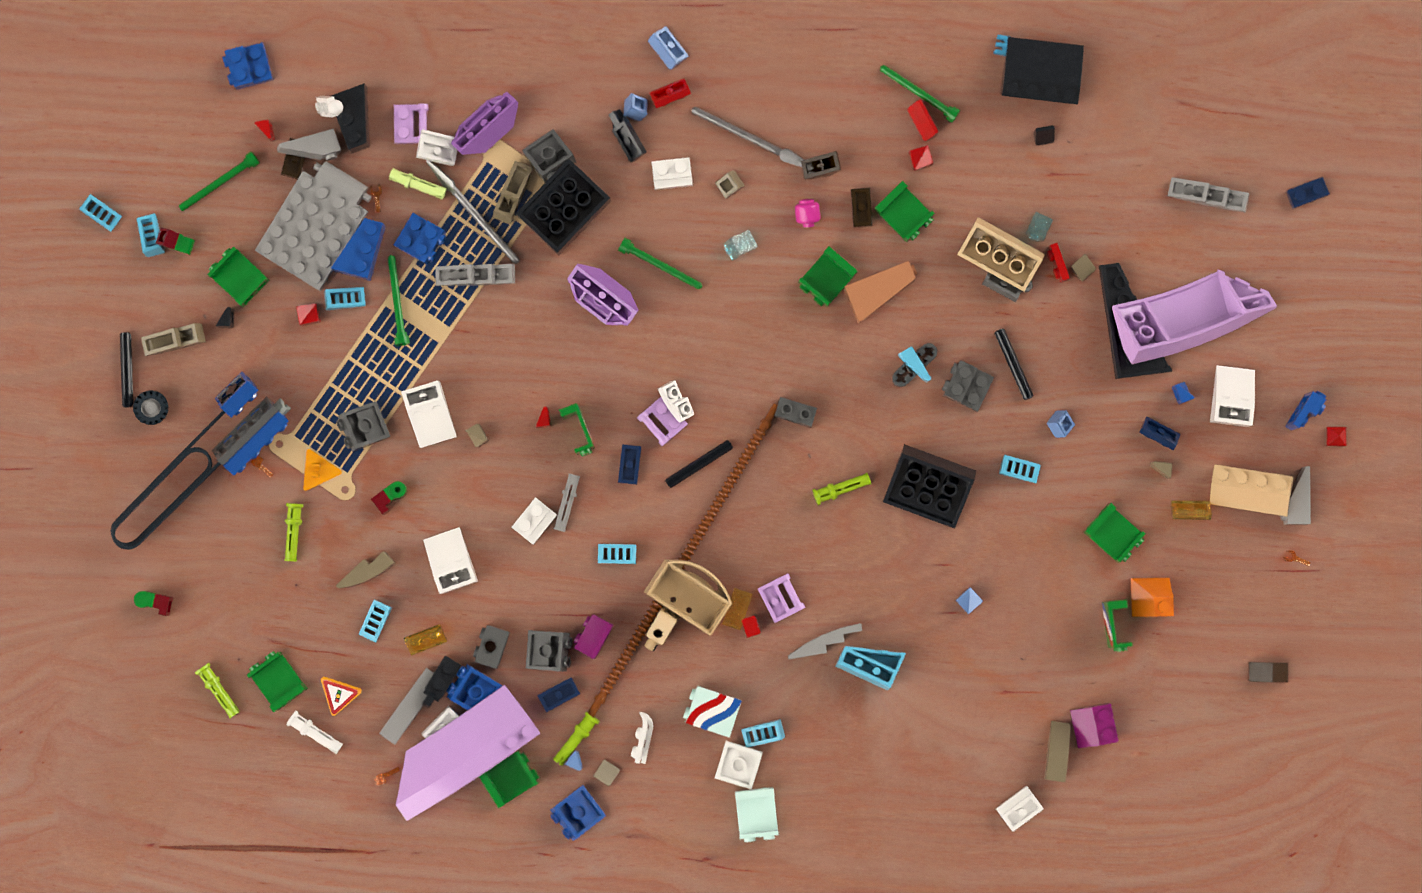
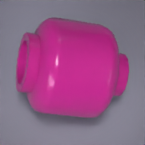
M814 199L799 200V203L795 206L796 222L803 224V227L815 226L814 223L818 222L821 218L819 203L814 202Z

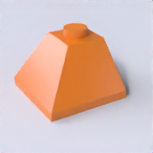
M1130 578L1131 617L1174 616L1170 578Z

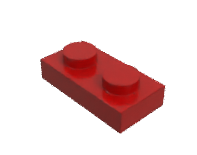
M683 78L649 94L655 107L659 108L675 100L683 99L690 95L691 92Z
M1058 243L1051 244L1046 252L1049 261H1053L1055 279H1059L1060 283L1068 281L1070 277Z

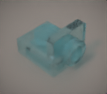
M1035 212L1026 231V234L1029 235L1028 238L1039 242V240L1043 241L1053 219Z
M750 230L733 236L724 243L725 251L732 260L758 247Z

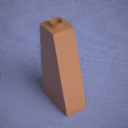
M909 261L844 286V291L858 324L915 281L917 272L913 264L910 265Z

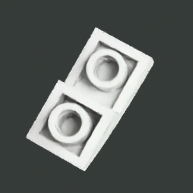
M670 381L658 388L667 408L679 422H683L694 415L688 397L682 398L676 381Z

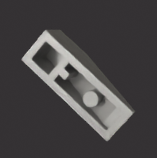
M334 129L280 143L277 151L278 153L330 161L337 158L341 148Z
M1310 466L1302 467L1294 482L1287 517L1280 516L1284 525L1311 524Z

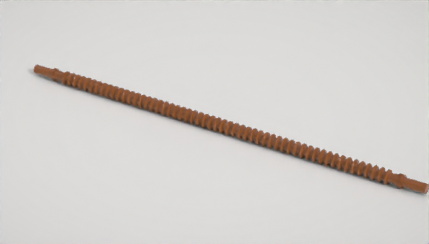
M773 403L766 417L761 420L760 427L755 429L756 434H752L754 436L753 439L750 438L751 442L747 443L748 447L744 448L745 452L741 453L742 457L738 458L739 462L735 463L736 467L732 468L733 472H730V477L727 476V482L724 481L725 485L721 486L722 490L718 491L719 495H716V500L712 501L713 505H710V510H707L708 514L704 515V520L701 519L702 524H698L699 529H695L696 533L692 534L694 537L689 539L691 542L687 543L688 547L684 548L685 552L681 553L682 557L678 558V560H691L690 556L694 555L693 551L697 550L696 546L700 545L699 541H703L702 536H706L705 531H709L707 529L708 526L711 527V521L714 522L713 518L717 517L716 513L720 512L719 508L723 507L722 503L726 502L725 498L729 497L728 493H731L730 490L734 488V483L737 484L736 479H740L739 475L743 474L742 470L746 469L745 465H748V460L752 459L750 456L754 455L753 451L757 450L756 446L760 445L759 441H763L762 436H766V430L771 427V422L778 406ZM652 601L653 605L649 606L650 610L646 611L647 615H644L641 625L638 624V630L635 629L636 633L632 634L633 638L629 639L630 643L626 644L627 648L623 649L624 653H621V658L617 659L618 663H615L616 667L612 668L613 672H609L610 677H606L607 682H603L604 687H600L601 691L595 696V701L588 711L593 718L600 706L605 703L606 696L611 694L610 689H614L612 687L613 684H617L615 682L616 679L619 680L618 676L622 675L621 671L625 670L624 666L628 665L627 661L631 660L630 656L634 655L633 651L637 650L636 646L640 645L639 641H642V636L645 637L644 633L645 631L648 632L647 628L651 627L650 623L654 622L653 618L657 617L656 613L660 612L659 608L663 607L660 602Z

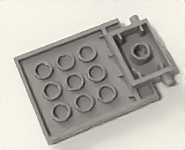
M327 161L323 165L318 162L314 165L313 169L318 171L315 177L304 171L301 173L255 249L259 254L321 291L333 271L331 267L368 214V211L359 206L362 199L369 202L372 198L367 193L369 187Z

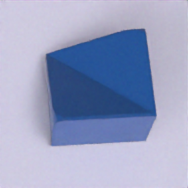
M1185 382L1172 386L1178 404L1195 398L1189 393Z

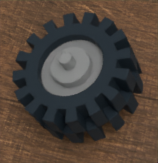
M144 391L135 399L133 411L140 422L146 425H156L165 419L168 413V402L158 391Z

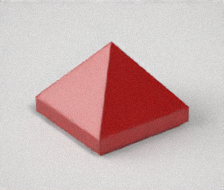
M1327 427L1326 446H1346V427Z

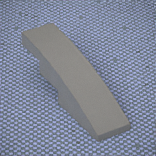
M1171 177L1168 197L1246 213L1250 195L1247 192L1213 186L1209 183Z
M515 264L435 267L436 286L515 284Z
M861 623L822 634L790 653L788 659L827 653L826 645L845 642L843 634L862 631Z
M428 668L424 670L379 733L394 745L424 706L422 703L427 696L423 693L425 691L424 688L434 674Z

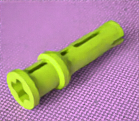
M868 473L835 485L829 483L827 487L818 490L812 489L817 505H821V502L829 499L835 500L838 498V495L870 485L871 481Z
M286 503L288 512L285 522L288 525L284 561L297 562L299 525L302 523L301 508L304 507V504Z
M210 663L197 670L195 674L201 677L205 683V688L211 690L229 718H232L240 710L220 684V677L214 674L210 668Z
M586 711L583 720L579 725H575L574 733L553 760L563 766L583 738L589 737V732L600 721L595 716L593 718Z

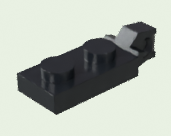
M618 109L611 112L608 116L613 123L612 132L628 160L634 162L647 153L628 118L624 116L621 110Z
M445 655L424 688L425 691L423 693L427 696L422 705L429 708L434 700L438 702L445 694L462 665Z

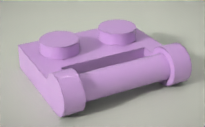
M428 104L394 105L395 144L419 143L421 130H427ZM414 112H419L418 137H414Z
M662 397L637 417L656 436L661 446H664L688 425L685 420L679 422L672 415ZM651 413H653L657 417V419L664 425V427L669 431V433L666 436L648 417Z
M789 574L758 588L774 623L806 608L804 603L800 602L789 580L791 579ZM783 583L794 605L791 609L788 608L777 586Z

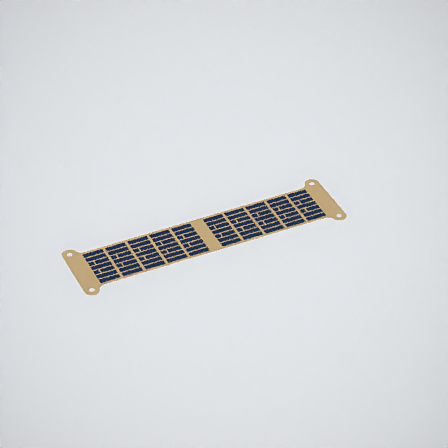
M499 140L494 144L493 148L483 153V162L461 193L510 248L526 224L516 214L511 225L493 218V211L514 162L518 161L530 167H533V165L525 156L502 140ZM534 167L516 213L545 184ZM457 199L438 225V227L445 230L446 239L442 246L439 245L435 251L437 254L434 260L426 265L414 259L398 281L404 329L410 338V344L395 346L394 337H396L397 327L391 291L294 431L287 435L276 434L273 441L269 444V448L274 454L303 474L305 473L307 449H311L342 471L341 475L320 484V486L341 500H349L354 496L356 489L351 476L371 445L352 452L351 448L348 449L344 443L346 435L337 426L338 416L341 413L376 401L384 422L387 424L403 401L401 392L414 386L484 286H436L435 267L467 264L498 265L505 256V253ZM278 440H281L283 442V446L281 448L276 447V442ZM347 486L349 488L348 493H342L341 488Z

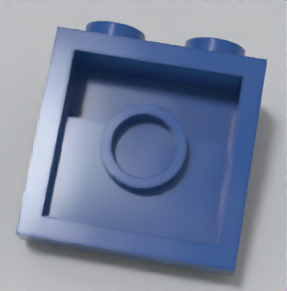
M263 42L247 47L240 46L225 50L226 56H222L225 67H229L230 74L227 75L230 86L234 85L236 90L273 80Z
M412 213L395 241L394 246L427 265L434 260L437 254L435 252L439 245L442 246L444 243L446 232L430 221Z
M1319 391L1305 394L1285 427L1290 430L1299 429L1306 425L1309 418L1317 416V414L1320 415L1326 407L1324 405L1326 395Z
M467 664L458 670V679L455 684L451 683L449 685L447 697L454 703L469 710L502 687V685Z
M584 785L550 809L552 820L556 824L560 823L564 828L562 830L563 835L567 839L571 838L573 841L606 816Z

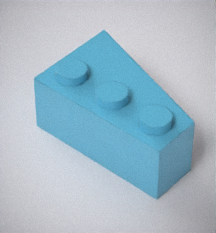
M845 646L835 667L888 691L893 684L906 653Z

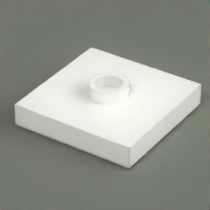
M726 741L715 778L752 790L763 752Z

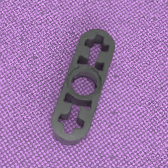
M931 343L924 344L916 352V354L922 356L925 353L924 348L933 349V356L928 355L924 358L927 361L925 364L919 358L924 367L937 356V348ZM904 363L894 372L892 382L897 387H904L917 374ZM906 367L907 371L913 374V376L910 377L908 374L904 378V383H898L896 375H902L905 372L902 368Z

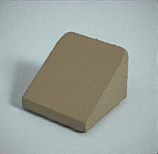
M735 171L728 172L715 183L725 198H728L744 187L743 182Z
M1086 254L1070 267L1071 271L1082 282L1096 270Z
M1157 461L1150 463V466L1165 478H1171V463Z
M604 759L594 777L610 787L620 769Z

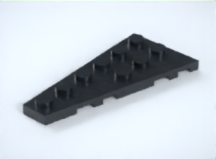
M1119 263L1100 265L1099 272L1115 379L1172 372L1170 365L1168 366L1164 357L1131 364L1123 350L1112 307L1113 305L1135 301L1137 298L1133 295L1129 282Z

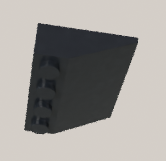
M1008 37L1000 94L1007 97L1078 105L1084 45Z
M568 159L521 207L516 215L559 256L611 202V198Z
M904 444L883 502L955 529L974 483L976 470Z

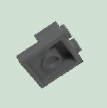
M554 129L522 150L544 182L568 159L574 164L576 163L573 153Z
M960 360L958 364L954 363L950 371L953 374L950 381L946 380L942 390L945 392L943 396L978 412L994 377Z
M376 401L341 413L338 416L337 426L340 431H344L346 435L344 443L348 449L351 448L352 452L390 437Z
M528 630L526 669L567 672V668L571 665L568 650L572 647L573 643L570 633Z

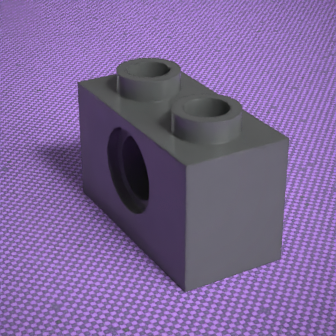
M780 397L774 417L811 428L817 408Z
M487 625L486 628L483 627L479 636L482 639L480 647L476 646L473 657H476L475 662L498 669L510 632L491 625ZM488 641H493L496 644L493 652H489L486 649Z

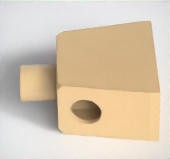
M663 606L646 634L649 638L644 646L651 651H655L658 644L663 645L680 616L666 606ZM657 629H660L662 634L658 633Z

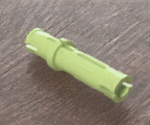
M393 168L389 176V180L398 182L406 188H414L442 200L446 194L447 188L417 178L412 173L407 174Z

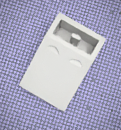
M1217 365L1210 422L1243 427L1253 426L1255 370Z
M434 381L401 392L420 448L457 437L441 382Z
M460 527L423 540L439 594L478 582Z

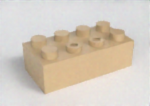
M664 560L644 590L647 595L710 636L732 604L725 587L711 572L700 565L685 560ZM688 565L701 570L717 584L719 589L714 591L704 579L694 573L682 570V566ZM671 597H675L673 602L670 601ZM688 607L691 608L690 612L686 611Z

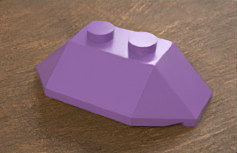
M508 92L487 100L459 126L451 144L462 155L487 152L513 128L518 102Z
M577 264L567 278L576 302L606 325L628 326L639 311L631 292L599 268Z

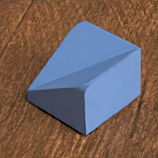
M631 93L624 101V116L641 121L647 115L648 100Z
M1067 410L1055 411L1047 422L1048 427L1056 438L1066 437L1075 426Z
M971 587L955 600L967 614H970L983 602Z

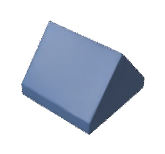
M576 750L565 765L578 771L582 770L583 766L579 751Z

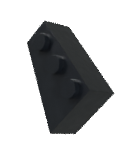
M365 83L331 95L335 100H339L343 104V111L336 118L348 150L351 153L369 147L368 89Z

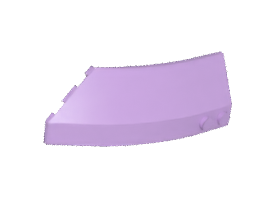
M1218 269L1213 274L1174 290L1140 300L1113 305L1112 310L1123 350L1131 364L1182 352L1219 338L1272 311L1277 305L1267 290L1262 288L1260 290L1249 286L1250 283L1237 277L1232 279L1226 276L1225 272Z
M505 685L405 752L396 806L406 821L470 783L540 734L530 717Z

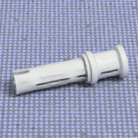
M298 711L293 713L286 724L300 731L301 735L313 738L335 754L338 753L343 743L314 726L312 720H306L300 716Z

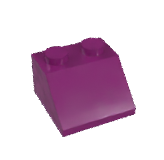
M593 614L592 617L588 616L583 624L586 628L582 634L578 633L573 643L576 644L575 649L592 659H596L614 625Z
M1111 703L1070 710L1077 748L1119 742Z

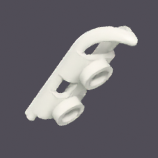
M640 712L643 726L642 728L638 727L635 736L639 739L638 747H633L631 756L635 758V763L640 764L641 760V763L645 764L653 732V721L648 714Z

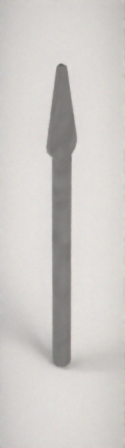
M697 107L691 109L694 115L780 156L782 161L802 167L801 161L804 159L790 149H781Z
M426 160L442 186L454 195L514 264H518L520 260L517 255L457 189L455 182L432 161Z

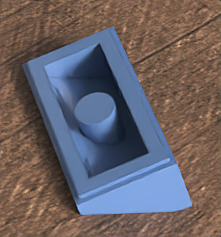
M666 26L653 33L648 39L650 45L670 70L689 57Z

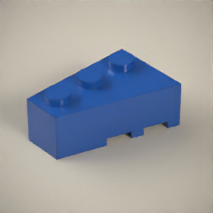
M364 218L331 269L335 272L371 281L386 226L381 222Z

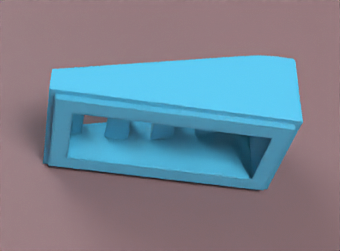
M91 194L79 209L110 232L122 218L121 215ZM94 201L96 203L90 212L87 211V208ZM100 205L102 209L97 216H94L93 213ZM107 210L108 214L103 221L100 220L101 215ZM111 215H114L115 217L112 222L107 225V220Z
M156 214L137 218L144 255L151 257L165 253L163 246L155 244L160 231ZM150 222L153 223V225H149V226H145V227L143 226V224H146V223H150ZM154 230V232L145 234L147 231Z
M364 287L326 289L324 291L326 310L366 306ZM355 292H358L359 302H355ZM347 293H350L351 303L347 302ZM339 294H342L343 303L339 301ZM331 295L335 296V304H332Z
M909 347L898 354L899 358L923 381L927 383L931 380L929 373L913 347Z
M1003 455L999 474L1037 483L1041 465ZM1009 461L1012 462L1010 472L1007 471ZM1016 463H1019L1018 473L1016 474L1014 473ZM1023 465H1027L1025 476L1021 475ZM1034 467L1032 478L1028 477L1030 468Z
M598 544V563L636 564L637 545ZM604 548H607V560L603 559ZM611 548H615V560H611ZM619 548H623L622 560H619ZM627 549H630V560H626Z
M373 600L358 635L377 642L392 607ZM377 607L385 611L384 615L375 611V608ZM374 614L382 618L381 622L372 618V615ZM369 621L379 625L378 629L369 625ZM366 628L376 632L375 636L365 632Z
M781 719L741 729L746 747H753L785 738ZM772 726H775L777 736L774 735ZM765 728H768L769 738L766 736ZM758 729H760L762 740H759ZM750 731L753 733L754 742H751Z

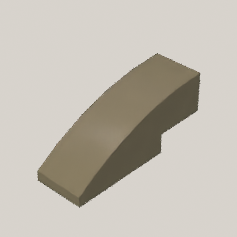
M518 161L514 162L493 211L494 219L511 225L533 167Z
M198 323L141 337L145 356L178 350L206 342L202 324Z
M383 551L371 563L367 559H363L336 586L338 588H347L365 583L387 571L396 562L387 552Z
M1051 721L1044 776L1046 780L1066 781L1070 723Z

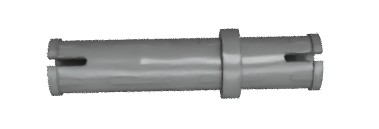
M568 474L565 490H562L563 497L554 527L555 530L562 532L566 531L574 497H577L576 490L580 476ZM573 485V486H572V490H571V494H570V497H569V501H567V497H568V494H569L570 486ZM567 504V508H566V512H565V515H564V519H563V521H562L561 519H562V515H563V512H564V508H565V505Z

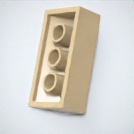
M978 217L957 255L1016 288L1025 291L1045 254Z
M1214 465L1210 504L1287 517L1293 477Z

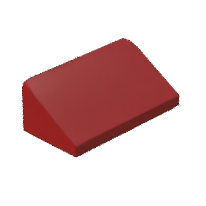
M921 99L917 100L908 107L907 111L922 139L928 141L937 136L938 129Z

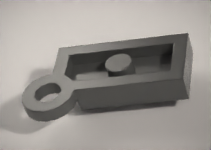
M989 272L982 285L1014 302L1017 301L1021 292L1027 293L1033 286L1030 281L1026 290L1022 291Z

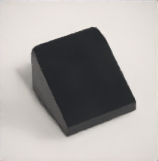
M1053 125L1036 128L1033 132L1036 146L1050 144L1055 141V127Z
M227 307L216 324L218 328L234 327V310L231 307Z

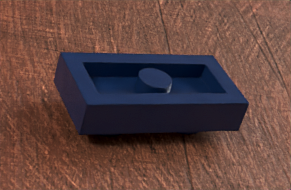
M1323 177L1286 191L1292 209L1330 195Z
M1147 416L1139 431L1145 437L1171 450L1175 449L1181 435Z
M622 444L618 483L637 485L641 446Z
M570 677L537 696L545 711L548 712L581 693L573 678Z

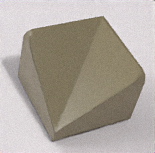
M475 424L465 430L475 447H480L489 440L479 424Z

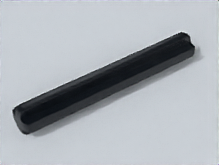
M999 329L995 332V336L1023 399L1028 400L1033 397L1032 390L1005 329Z
M122 332L120 333L122 407L131 408L133 407L131 333Z
M726 440L668 477L665 482L670 488L674 487L732 450V444L729 440Z

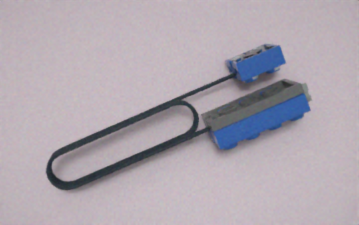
M241 372L215 397L223 411L113 522L110 532L116 546L126 550L139 546L221 464L232 475L241 473L245 469L246 463L250 459H255L260 453L259 450L264 446H268L273 441L274 436L287 427L289 420L285 414L291 407L284 404L281 398L274 404L266 396L212 450L218 461L212 468V459L208 452L199 447H191L225 413L232 418L234 415L236 416L241 413L244 408L243 406L248 401L251 402L255 399L259 390L253 381ZM200 452L207 456L208 466L205 471L135 540L125 543L116 539L115 532L118 526L189 454Z

